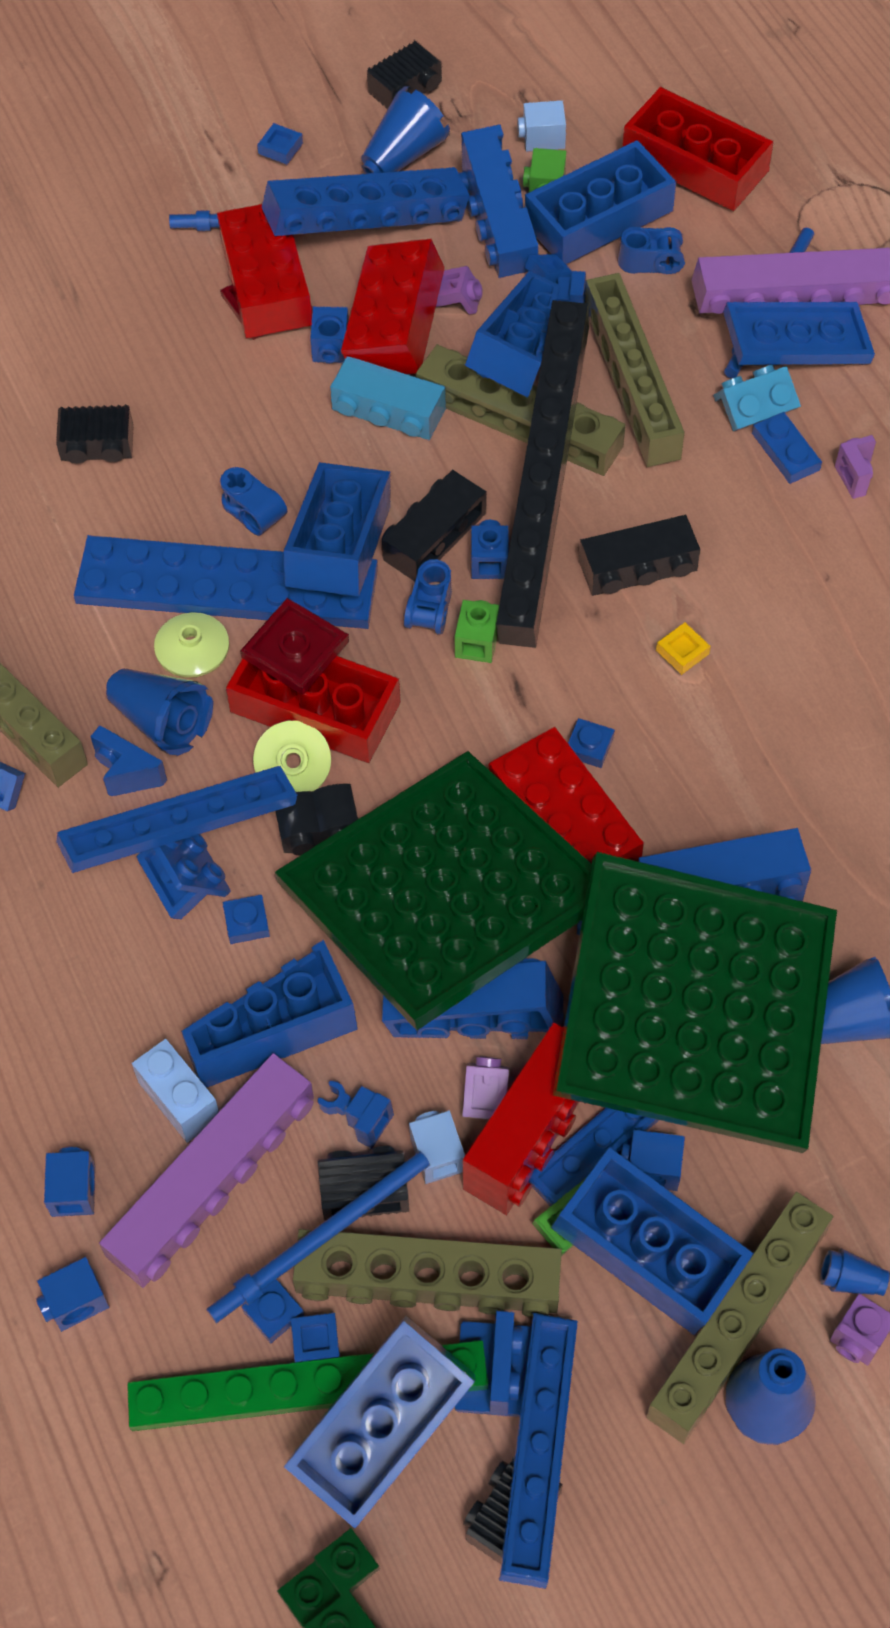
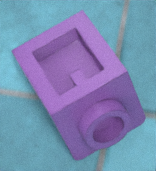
M468 266L444 270L436 307L461 302L469 315L475 314L479 300L482 298L480 281L474 277Z
M873 435L863 438H852L840 444L835 468L852 499L866 495L870 479L873 477V469L870 463L876 444Z
M476 1057V1064H467L462 1117L490 1119L507 1093L509 1067L501 1066L500 1058Z
M859 1293L842 1321L836 1327L830 1341L837 1345L836 1350L846 1359L854 1363L861 1361L868 1366L890 1332V1313Z

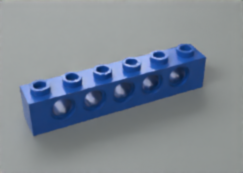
M456 167L267 181L262 209L274 236L462 221L470 194Z

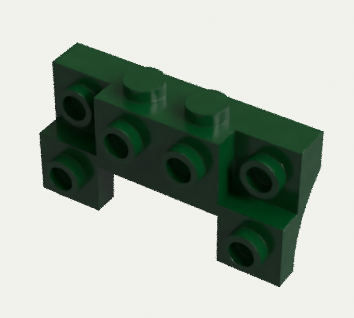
M352 1528L314 1556L315 1561L277 1590L279 1597L301 1628H376L351 1593L379 1571L380 1567Z

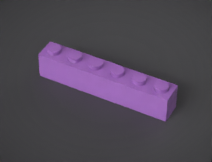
M890 248L699 257L691 280L699 313L720 314L723 313L727 302H858V305L890 304Z
M273 1053L99 1242L105 1257L142 1288L150 1280L157 1281L170 1266L171 1261L169 1259L180 1247L183 1249L188 1247L195 1240L200 1231L199 1226L209 1215L215 1216L223 1209L229 1199L228 1194L238 1183L244 1184L251 1178L258 1166L256 1162L266 1151L273 1152L282 1143L286 1135L285 1130L294 1120L300 1121L309 1113L314 1103L311 1082Z

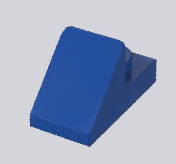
M101 725L90 736L95 750V757L101 764L110 768L103 778L108 795L117 796L161 787L166 783L167 777L162 760Z

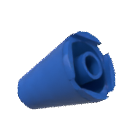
M404 86L396 93L361 156L363 162L362 169L366 174L400 171L445 141L450 135L449 125L444 128L440 122L444 115L424 94L418 90L411 94L407 92V86Z
M123 668L114 673L106 685L108 701L157 747L170 755L179 756L190 751L194 746L189 743L196 735L201 738L203 737L212 718L213 699L206 693L208 688L197 681Z
M876 957L864 960L829 981L821 1044L890 1039V987L880 962Z
M780 1348L751 1356L742 1361L733 1370L726 1386L725 1405L728 1413L737 1425L736 1427L743 1435L758 1443L779 1445L797 1437L806 1430L815 1412L816 1397L813 1384L801 1358L788 1349Z

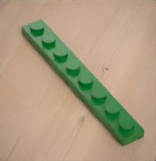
M483 1340L441 1345L475 1374V1382L467 1392L489 1389ZM374 1353L128 1382L129 1428L134 1432L327 1409L333 1405Z

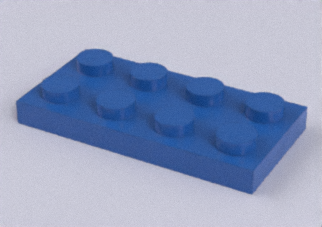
M727 302L723 311L739 365L871 364L875 356L858 302Z

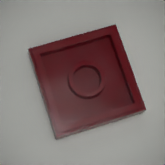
M286 598L240 650L241 658L304 695L349 643V634Z

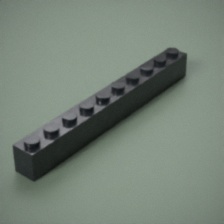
M552 300L496 623L499 644L536 648L589 332L588 303Z

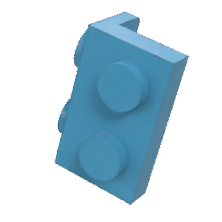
M769 365L754 371V378L743 381L742 377L738 376L721 383L723 389L713 396L715 402L722 400L733 432L759 423L779 413H786L801 407L787 366L774 370L773 365Z

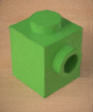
M533 148L531 167L525 166L523 187H529V192L566 175L567 151Z
M463 600L455 633V658L492 663L498 637L496 623L499 605L483 600Z

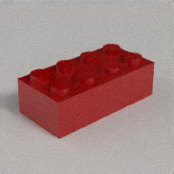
M661 86L625 124L623 134V147L638 140L672 176L676 183L732 211L738 208L769 172L774 141Z
M262 204L217 212L221 242L245 337L252 338L311 326L312 309L310 294L293 235L274 236L263 212Z
M432 239L379 244L367 247L341 349L345 359L349 356L400 373L416 374L423 364L445 269Z
M336 656L304 695L243 658L226 686L231 713L269 727L284 721H300L316 728L324 736L331 750L370 763L401 703L399 678Z
M556 727L547 730L489 763V770L591 864L596 852L637 862L642 857L644 842Z
M554 1022L462 1160L463 1190L506 1216L514 1204L520 1207L524 1203L532 1188V1184L528 1181L532 1176L533 1170L537 1169L541 1172L544 1170L555 1150L551 1148L558 1135L564 1138L576 1120V1115L573 1112L580 1102L553 1096L564 1031L563 1027Z

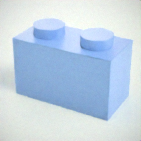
M164 1039L131 1063L138 1083L186 1143L195 1138L219 1113L216 1099L167 1039Z

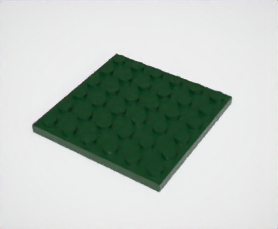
M467 751L275 871V876L281 887L416 1030H419L582 921L592 864L476 757Z
M596 852L590 872L553 1096L804 1153L809 1148L837 910Z

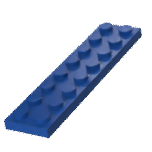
M87 535L74 591V599L76 604L175 613L197 612L210 616L268 620L286 598H289L334 626L369 629L378 572V560L372 559L358 597L285 587L284 552Z

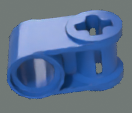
M630 227L626 229L621 237L618 257L619 267L623 271L633 274H674L679 272L685 265L684 255L680 251V247L683 244L682 233L680 230L671 227ZM669 237L671 238L670 245L668 244ZM667 257H669V264L666 263Z
M234 467L224 471L221 475L220 485L224 491L221 499L223 508L243 523L254 535H262L287 514V506L281 496L273 489L265 486L250 474L248 470Z
M431 559L425 561L419 567L412 595H410L406 606L405 628L411 629L414 625L435 629L436 634L443 633L452 596L451 570L444 561ZM439 582L440 584L431 585L429 583Z

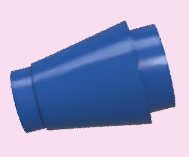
M841 1248L838 1252L829 1250L826 1253L821 1268L820 1282L822 1285L829 1286L831 1292L883 1296L889 1284L890 1274L889 1270L882 1269Z

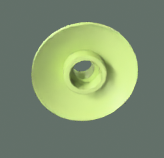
M197 612L184 613L171 618L159 629L154 641V651L158 662L168 672L180 677H199L214 671L223 663L229 651V637L225 627L214 617ZM188 637H195L192 640H186Z
M284 721L270 727L258 740L253 756L255 773L281 766L295 792H312L325 782L329 774L331 751L326 739L316 728L300 721ZM292 754H297L301 758V763L296 768H290L287 765V758Z

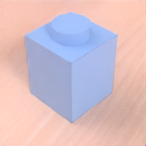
M563 100L523 103V117L517 118L518 138H524L526 152L533 151V148L565 149L566 120Z
M438 1111L426 1112L418 1116L414 1122L409 1123L410 1140L415 1154L422 1152L430 1163V1166L422 1171L425 1184L463 1173L462 1160L465 1157V1153L450 1111L440 1114Z

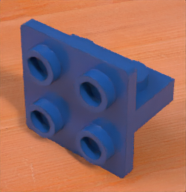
M200 834L140 852L136 856L169 916L173 919L181 920L207 894L226 897L231 892L225 881L224 871L213 861L206 849L207 843Z
M496 1311V1324L466 1321L461 1323L459 1343L483 1340L489 1389L466 1392L454 1407L456 1412L520 1417L531 1326L514 1325L515 1312Z

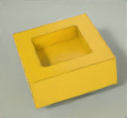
M684 622L657 642L656 651L682 675L708 656L711 646Z

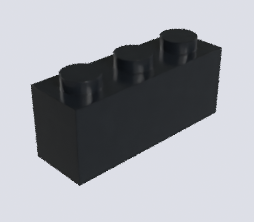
M452 469L443 479L436 480L429 493L420 502H414L409 507L406 515L396 525L388 527L382 537L383 561L415 582L418 569L425 561L431 559L441 560L471 529V526H474L486 514L487 491Z
M687 515L580 539L579 563L592 596L603 593L613 594L620 589L636 585H650L657 580L674 576L683 577L698 570L700 547Z

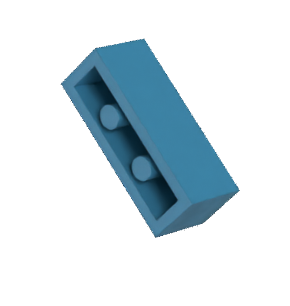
M349 356L346 357L330 386L332 410L338 411L345 416H354L370 421L377 426H385L404 432L412 437L430 440L446 410L445 386Z

